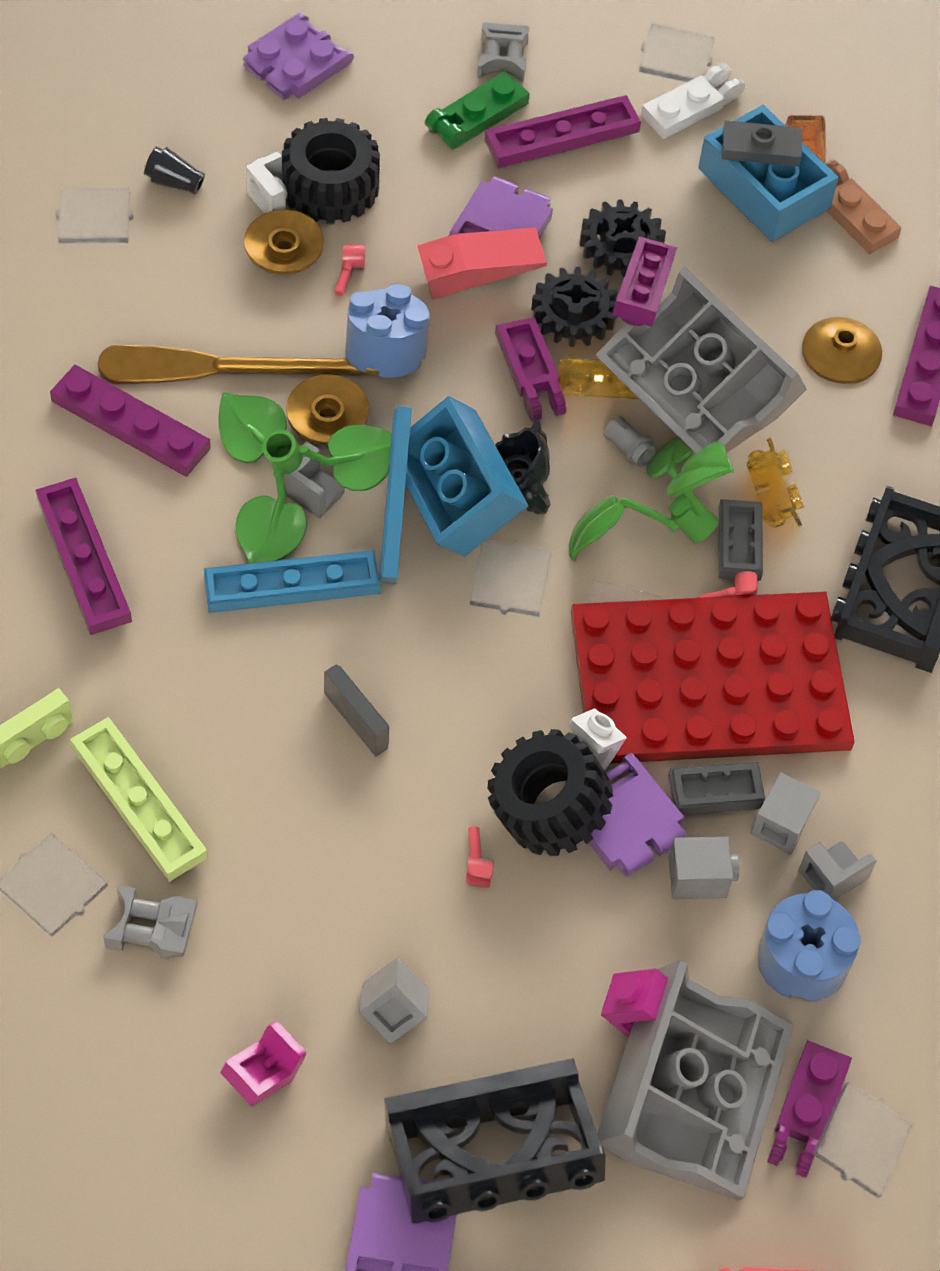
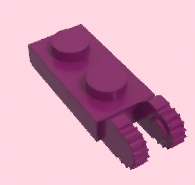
M535 317L496 325V338L520 397L523 396L525 409L530 420L533 422L536 419H542V406L536 393L543 391L548 393L549 403L556 416L566 414V402L559 385L560 377Z
M807 1040L774 1131H777L767 1160L768 1163L778 1166L779 1161H782L785 1155L788 1137H792L806 1143L796 1164V1174L807 1177L817 1148L820 1149L824 1141L852 1057Z

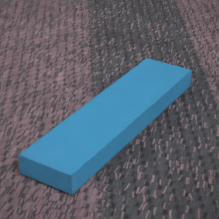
M397 406L393 414L379 575L381 583L396 584L398 578L411 407Z
M374 550L204 568L209 613L380 594V581Z

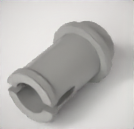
M618 416L617 420H611L604 430L605 438L613 442L626 454V460L630 464L644 466L655 455L656 448L653 446L652 438L642 436L622 416Z

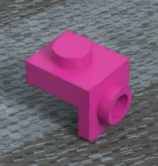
M657 968L614 973L601 1016L629 1037L633 1022L656 1019L668 978Z
M275 1021L267 1026L259 1042L226 1060L220 1073L253 1107L292 1083L306 1057V1052L298 1044L297 1040Z

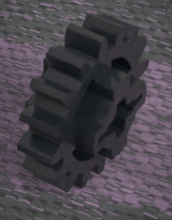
M618 199L616 207H611L605 201L602 202L601 212L592 208L589 212V219H583L579 246L584 247L583 257L585 259L594 257L593 268L597 269L604 265L607 267V275L610 276L615 270H620L624 278L639 236L664 243L666 230L661 229V218L651 219V208L640 211L636 201L630 207H626L622 199Z
M563 267L559 269V277L556 278L554 275L547 273L545 275V283L536 284L535 295L532 296L531 310L534 311L533 317H535L537 324L542 323V335L553 332L555 334V343L560 342L562 338L568 339L569 346L574 347L576 340L582 339L586 346H590L592 336L603 340L605 339L606 330L614 329L617 316H613L612 313L616 303L617 291L608 290L609 280L607 278L600 281L595 280L596 271L594 270L586 276L582 275L580 267L575 268L574 274H568Z

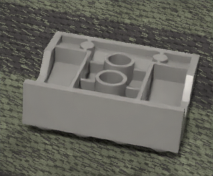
M685 267L678 273L672 293L659 304L652 327L626 324L595 354L694 453L715 441L721 442L728 453L778 419L807 390L800 375Z
M679 960L658 969L668 979L656 1019L633 1022L597 1135L604 1149L634 1165L736 1200H741L745 1195L793 1025L749 999L716 995L690 980L688 964Z

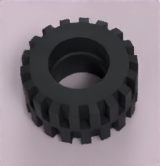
M321 118L318 123L309 121L304 123V129L296 128L292 131L291 138L285 140L284 150H282V182L287 190L286 201L290 207L296 206V211L308 214L316 222L319 219L326 220V224H334V220H341L343 223L351 221V216L353 215L359 218L365 214V208L371 209L375 203V197H378L380 178L379 146L376 140H371L372 134L367 130L360 131V125L354 122L346 124L344 119L336 118L335 121ZM324 170H337V171H335V172H328V171H324Z
M551 729L548 735L539 730L532 732V738L528 740L524 736L515 741L517 746L512 750L506 748L500 754L503 757L502 762H495L491 769L495 778L488 780L487 789L491 793L488 800L490 806L495 811L494 814L515 841L524 849L528 847L534 854L541 855L545 850L549 856H559L561 849L565 848L570 853L578 850L576 844L584 841L588 844L594 839L591 833L595 829L601 831L606 824L603 815L610 814L613 806L609 801V798L613 797V788L608 782L610 779L584 741L580 742L576 735L568 732L564 736L561 730ZM566 781L564 788L556 797L545 803L535 804L537 797L545 788L554 783Z

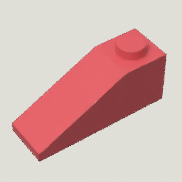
M536 227L454 234L417 245L432 299L547 266Z

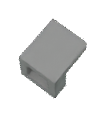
M309 442L304 444L310 450L320 454V450ZM303 457V461L296 471L284 475L286 496L319 519L345 492V488L334 478L320 470L319 462L308 457Z
M780 772L757 814L751 834L792 854L800 839L805 823L820 797V792Z
M819 842L805 851L798 871L813 890L826 892L831 899L836 900L868 880L876 860L871 854L858 860L844 842H839L828 850Z
M397 957L363 983L359 1013L392 1044L427 1018L429 989Z

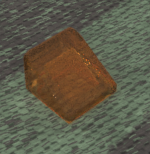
M788 116L785 126L802 128V142L825 163L826 124L824 116Z

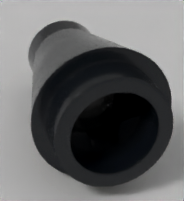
M156 146L152 150L144 168V175L151 178V183L188 191L195 195L199 192L205 178V173L197 170L169 147L162 149Z

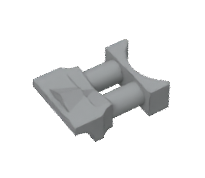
M483 22L481 41L485 45L484 54H479L478 78L493 71H506L516 76L521 82H524L526 58H522V50L528 43L529 26ZM500 48H507V57L499 56Z
M117 886L118 897L124 905L125 911L120 923L103 935L105 947L123 951L125 942L150 946L151 950L158 953L163 959H169L170 956L174 955L184 956L198 904L197 900L173 896L169 899H162L161 903L137 898L136 888ZM132 917L156 921L154 928L130 923Z

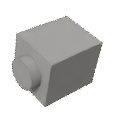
M682 837L673 839L668 857L672 899L727 898L732 881H738L739 878L737 853L730 854L729 837Z

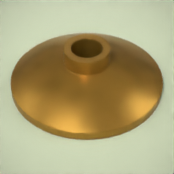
M274 210L264 213L252 221L245 232L244 246L249 259L259 268L275 274H294L311 267L320 258L324 248V236L320 226L308 215L294 210Z
M831 317L823 319L809 328L803 340L802 353L807 365L820 377L835 383L852 384L861 382L876 372L882 359V346L877 335L863 323L845 317Z
M318 375L302 381L292 390L287 400L286 414L290 426L299 436L316 444L328 445L330 437L338 430L351 425H366L369 418V402L364 391L353 381L337 375Z

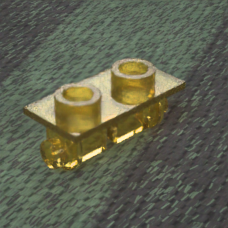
M572 355L559 358V385L563 395L638 399L599 359L574 358Z
M768 438L770 450L766 452L762 450L751 452L746 463L756 491L768 486L771 487V489L756 494L758 502H762L763 520L769 523L770 527L776 528L784 525L785 519L793 516L797 525L801 526L802 522L798 509L804 508V503L797 485H789L787 475L793 473L790 460L786 451L778 452L772 439Z

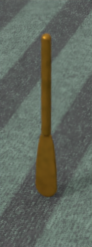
M123 344L112 345L104 349L97 363L102 377L113 383L169 382L197 379L218 373L379 375V370L366 367V373L356 369L347 358L218 357L187 349Z

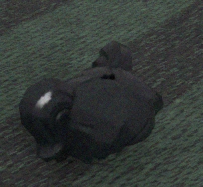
M536 419L531 428L526 427L516 433L504 434L501 441L497 442L495 446L528 504L527 511L535 514H546L551 503L548 493L543 488V484L550 475V452L547 446V435L542 431L539 420Z

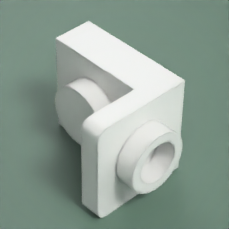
M279 152L259 158L246 166V193L263 213L285 210L287 190L282 182V155Z
M595 708L573 717L568 724L569 728L573 730L572 734L576 735L580 742L584 741L604 771L627 738L615 727L611 718L598 712Z

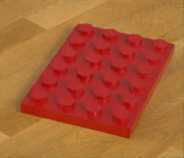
M827 591L572 604L571 620L583 713L595 708L598 712L611 718L615 727L627 737L610 764L623 763L622 758L629 753H632L639 762L849 751L852 750L855 743L833 623L830 620L831 613Z

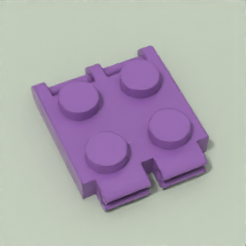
M302 12L248 46V54L243 58L246 62L243 66L261 81L268 80L266 85L283 99H287L292 95L299 99L347 67L354 59V54L347 49L342 50L335 45L327 32H319L308 23V17Z
M494 176L490 183L485 181L480 183L452 227L449 236L463 233L536 227L540 239L552 219L553 209L550 208L551 204L549 203L551 198L529 189H525L520 196L518 195L519 191H517L519 185Z
M632 753L622 758V764L606 773L610 779L609 781L626 771L630 774L611 785L613 788V797L609 798L613 805L611 813L603 815L606 824L601 831L595 829L591 833L594 839L589 842V845L609 870L618 866L627 877L653 861L652 857H654V854L648 846H651L661 856L671 849L674 838L687 836L681 827L684 821L683 814Z
M373 1172L370 1188L360 1186L345 1271H448L457 1214L439 1222L425 1221L412 1223L401 1177ZM421 1180L423 1184L431 1183L430 1181Z

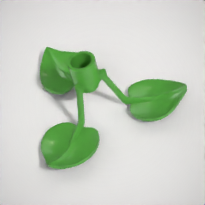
M226 392L222 394L218 422L224 447L233 458L244 463L256 462L264 454L274 469L273 475L277 485V501L270 496H257L246 502L237 515L236 534L249 564L282 560L290 555L302 542L307 529L306 513L298 504L285 503L284 475L296 471L300 467L303 457H308L325 466H334L333 472L336 481L342 487L352 491L370 490L378 486L388 476L392 435L389 431L368 425L344 427L330 437L328 448L332 457L328 458L310 450L307 445H298L294 436L286 431V415L275 401L262 396H246Z
M678 436L668 441L648 462L646 472L649 477L657 478L668 470L673 479L666 489V493L671 498L677 497L669 506V511L672 513L671 518L627 497L618 500L615 495H610L592 506L575 525L569 541L570 558L575 562L576 556L582 549L608 532L618 522L624 508H631L663 523L672 532L680 528L694 543L707 538L715 530L719 520L694 495L691 489L734 472L724 445L719 441H715L693 454L694 452ZM689 458L682 466L681 472L678 473L677 464Z

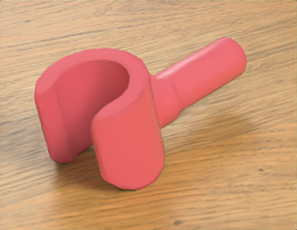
M347 244L344 246L341 274L334 291L337 296L344 295L352 268H364L365 245Z
M751 571L740 572L735 575L734 587L699 595V598L758 595L757 574Z
M471 826L468 828L470 853L466 882L470 885L489 888L494 861L481 859L479 827Z

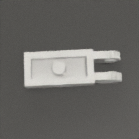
M725 63L710 68L704 77L700 75L643 104L641 116L664 140L722 110L724 105L732 102L734 99L736 100L745 91L746 84L740 78L725 83L732 72ZM722 83H724V85L719 89V91L715 89L720 84L722 85Z

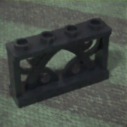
M886 486L882 500L873 497L865 520L873 523L871 531H861L854 554L862 556L859 565L850 563L842 587L850 589L847 599L838 596L830 620L838 623L835 639L842 640L844 638L915 662V668L932 673L940 654V590L934 588L917 589L910 592L900 601L887 582L882 568L898 559L917 554L918 565L923 574L935 584L940 585V567L932 566L927 557V552H932L931 561L934 558H940V534H928L927 529L928 527L940 531V507L894 492L895 488ZM892 517L913 522L917 528L918 535L911 536L910 528L902 521L900 523L902 531L898 533L889 530L887 522ZM877 537H879L886 546L872 554ZM865 574L871 590L859 592ZM917 601H923L928 604L930 611L922 612L918 609L917 605L913 612L908 608ZM862 604H869L873 607L874 612L870 613L868 618H878L884 612L890 618L883 624L875 625L860 620L857 608ZM898 624L915 638L893 631V628Z
M574 1058L384 1098L386 1128L390 1143H392L412 1223L425 1221L439 1222L449 1216L474 1210L489 1211L501 1204L519 1200H538L547 1194L569 1189H587L605 1180L606 1155L600 1144L579 1082V1073ZM569 1105L574 1123L554 1121L555 1107ZM524 1114L523 1120H518L512 1117ZM496 1120L501 1126L512 1132L529 1135L519 1150L502 1165L484 1160L462 1149L476 1136L480 1123ZM466 1127L463 1132L455 1136L456 1128ZM550 1134H564L576 1139L581 1145V1150L568 1152L567 1144L560 1138L550 1137ZM420 1137L428 1149L418 1154L412 1160L407 1139ZM556 1150H565L568 1152L552 1156L553 1152H555ZM438 1158L442 1160L434 1169V1181L442 1175H447L451 1178L423 1184L419 1178L422 1169Z

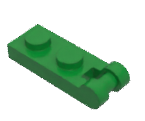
M504 71L447 107L432 110L425 119V126L433 133H440L442 141L449 148L456 149L529 104L530 93Z

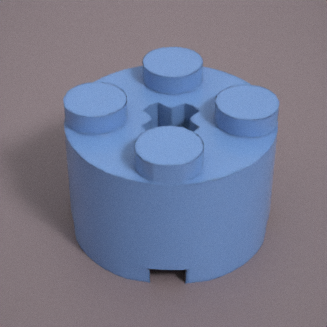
M393 284L387 289L352 294L348 306L345 354L348 361L356 369L365 373L366 367L379 370V377H402L417 371L421 366V361L423 358L425 359L430 320L427 306L420 299L411 295L409 287L402 284Z
M813 890L784 899L771 912L760 939L758 965L762 976L770 987L788 998L792 995L806 998L805 1001H819L831 996L843 985L858 953L861 937L857 925L851 914L841 904L831 899L826 892L821 890Z

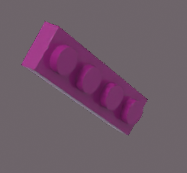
M623 95L485 130L484 141L497 168H502L639 133L641 121L628 96Z
M639 236L614 306L613 316L620 317L625 323L633 326H653L677 247Z
M931 285L926 296L893 416L928 426L933 425L940 402V288Z
M76 364L71 367L50 391L51 402L185 477L191 473L211 449L210 439Z
M77 478L36 489L37 501L90 635L132 622L130 609Z

